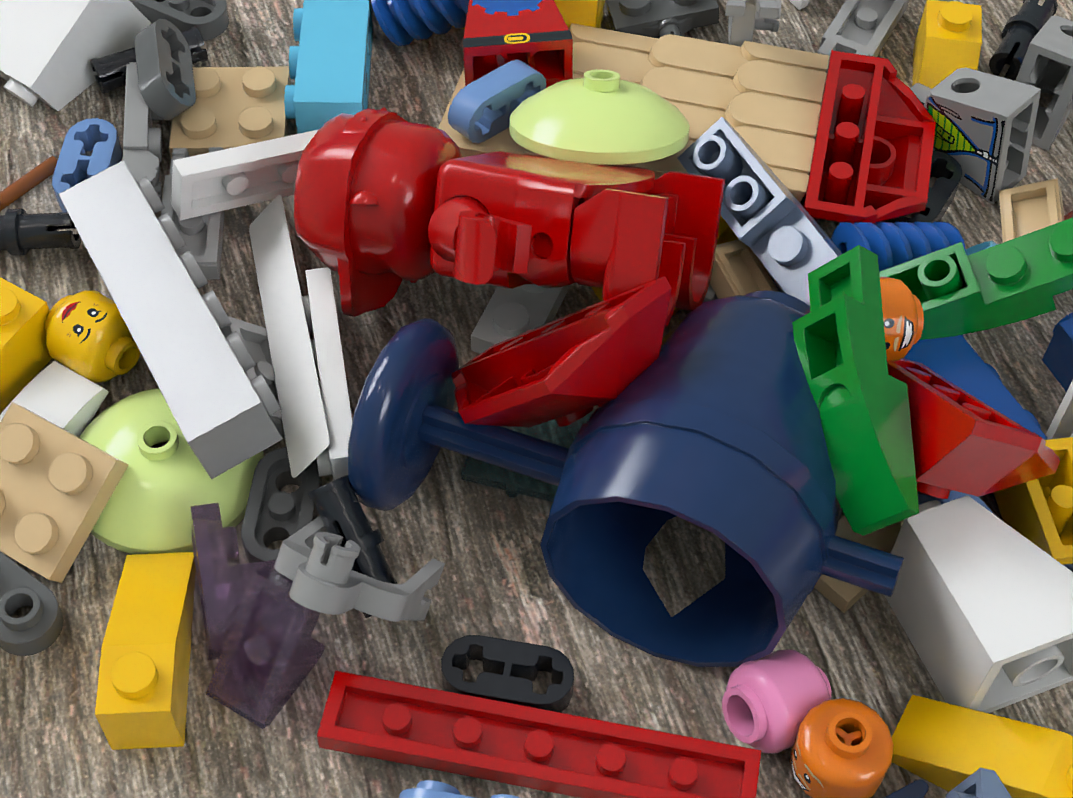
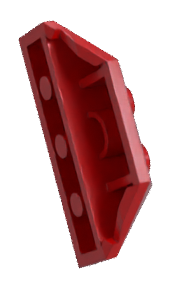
M831 50L803 206L812 218L852 224L855 222L875 223L920 212L926 208L936 121L914 92L896 77L897 70L886 58Z
M663 276L497 343L452 372L451 376L456 386L455 397L458 412L464 423L529 428L555 419L559 427H564L589 414L594 409V406L598 405L600 407L604 403L616 399L631 382L659 358L672 290L666 277Z
M904 358L895 362L887 360L888 375L906 383L908 387L917 491L941 499H948L951 490L979 497L1056 473L1060 459L1051 448L1045 445L1046 441L1034 432H1030L941 377L922 363Z

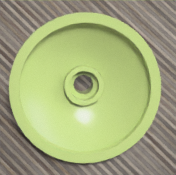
M602 69L586 71L584 78L557 82L528 97L511 113L509 124L512 139L527 150L558 160L597 165L636 164L669 157L681 151L687 145L690 128L687 119L672 103L643 85L621 80L620 74L615 71Z
M159 387L129 395L98 414L79 436V438L129 464L94 525L91 534L106 545L129 554L191 552L205 547L229 533L244 519L254 471L258 462L264 457V452L261 451L211 479L187 443ZM168 442L162 447L151 448L157 443Z

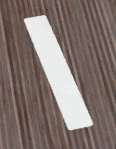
M279 194L250 224L249 233L279 406L281 408L280 412L291 475L293 478H296L329 447L330 436L282 195Z

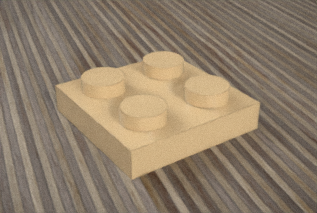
M289 66L193 67L196 102L192 107L172 119L169 151L172 158L173 148H187L191 157L209 153L210 147L229 149L288 136L289 119H286L284 95L285 86L291 85Z
M12 402L0 422V551L46 579L62 583L129 464L25 407Z

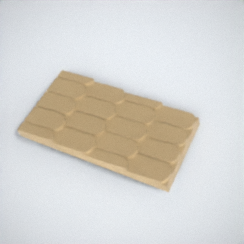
M571 23L569 30L573 39V79L584 78V73L589 70L615 71L620 74L621 80L643 85L672 103L689 122V141L681 151L655 161L619 166L649 169L655 172V179L669 171L688 173L677 158L715 122L723 117L800 203L807 192L829 55L744 41L740 47L672 34L664 35L658 39ZM463 69L438 129L445 131L457 144L462 156L467 157L501 151L550 158L520 146L512 139L509 128L486 141L474 143L449 125V107L454 97L465 87Z

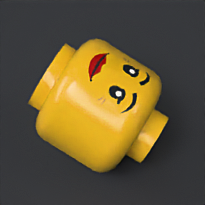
M84 290L74 295H68L61 298L48 313L44 330L46 332V346L49 355L70 370L94 383H101L129 372L137 363L141 352L115 302L100 292Z

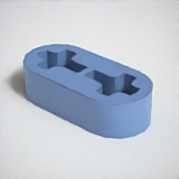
M517 59L510 61L461 89L449 107L448 123L454 130L471 142L481 143L509 128L511 113L525 99L545 89L546 79L543 74L525 62Z
M99 118L82 120L73 125L65 136L52 177V186L57 202L63 212H67L58 195L59 193L122 160V148L117 130L107 120ZM93 149L92 155L87 156L86 151H92Z

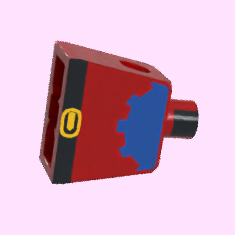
M469 0L463 37L465 86L516 59L525 62L543 74L546 79V88L557 82L573 79L572 34L554 0Z

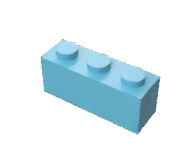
M304 0L303 8H294V39L299 41V46H290L289 73L290 78L295 79V85L285 86L284 105L286 119H295L297 134L319 130L327 121L341 113L355 115L368 108L374 29L371 0Z

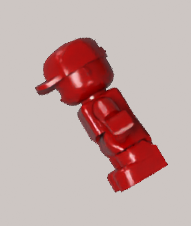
M385 107L381 108V110L367 108L355 115L341 113L331 118L317 131L305 147L296 173L294 222L297 235L303 243L328 268L338 272L341 310L347 316L355 317L384 307L395 296L402 279L416 283L418 280L425 279L434 272L441 276L455 278L469 284H488L509 289L529 284H535L543 288H559L577 283L584 286L603 288V301L665 276L672 288L665 322L666 328L675 308L693 311L703 303L707 294L715 259L725 179L669 171L655 179V172L640 167L588 164L501 151L463 157L457 144L445 131L430 125L408 122L397 115V113L387 111Z

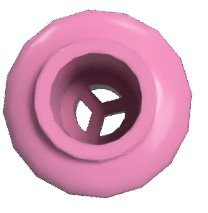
M777 650L758 660L745 662L731 673L722 699L724 718L730 731L741 742L747 743L754 749L762 750L761 753H779L793 746L799 725L809 710L826 700H831V686L825 673L808 657L795 650Z

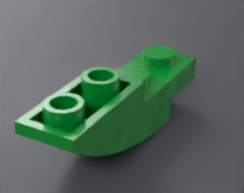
M1073 217L968 256L962 242L880 271L879 275L880 277L902 280L911 290L912 294L916 295L920 300L924 314V326L919 340L953 337L1023 321L1056 310L1053 296L1073 289Z
M858 245L808 273L810 313L793 321L792 325L798 355L820 413L828 455L836 481V498L853 532L864 536L919 514L908 387L906 383L888 375L878 255Z

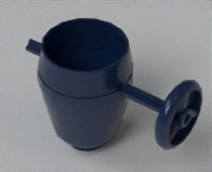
M755 291L744 296L737 295L702 303L663 337L659 358L631 382L616 399L604 403L594 411L589 420L581 426L570 448L501 426L465 424L460 414L453 411L456 400V386L452 381L451 374L459 368V356L454 336L446 327L428 318L403 326L381 350L365 380L354 411L348 442V477L358 501L367 507L388 511L408 500L427 477L441 447L558 486L540 542L550 578L575 609L609 635L655 657L696 667H739L745 662L758 660L773 652L821 575L891 597L904 560L903 557L835 536L840 513V504L835 495L836 481L828 455L820 413L809 388L793 335L792 322L810 313V306L800 299L782 292ZM678 516L714 533L725 542V579L671 617L645 574L643 564L646 546L667 520Z

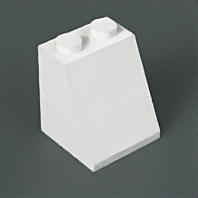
M0 0V77L7 80L3 88L31 107L35 105L37 100H40L59 111L96 81L94 75H97V72L92 70L90 59H98L135 47V36L152 23L130 0Z
M968 495L941 504L938 500L925 502L919 505V514L904 519L893 550L890 553L903 557L904 560L893 595L891 597L885 596L946 703L991 713L1073 681V572Z

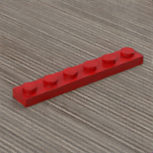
M336 670L317 733L319 748L578 798H756L762 751Z

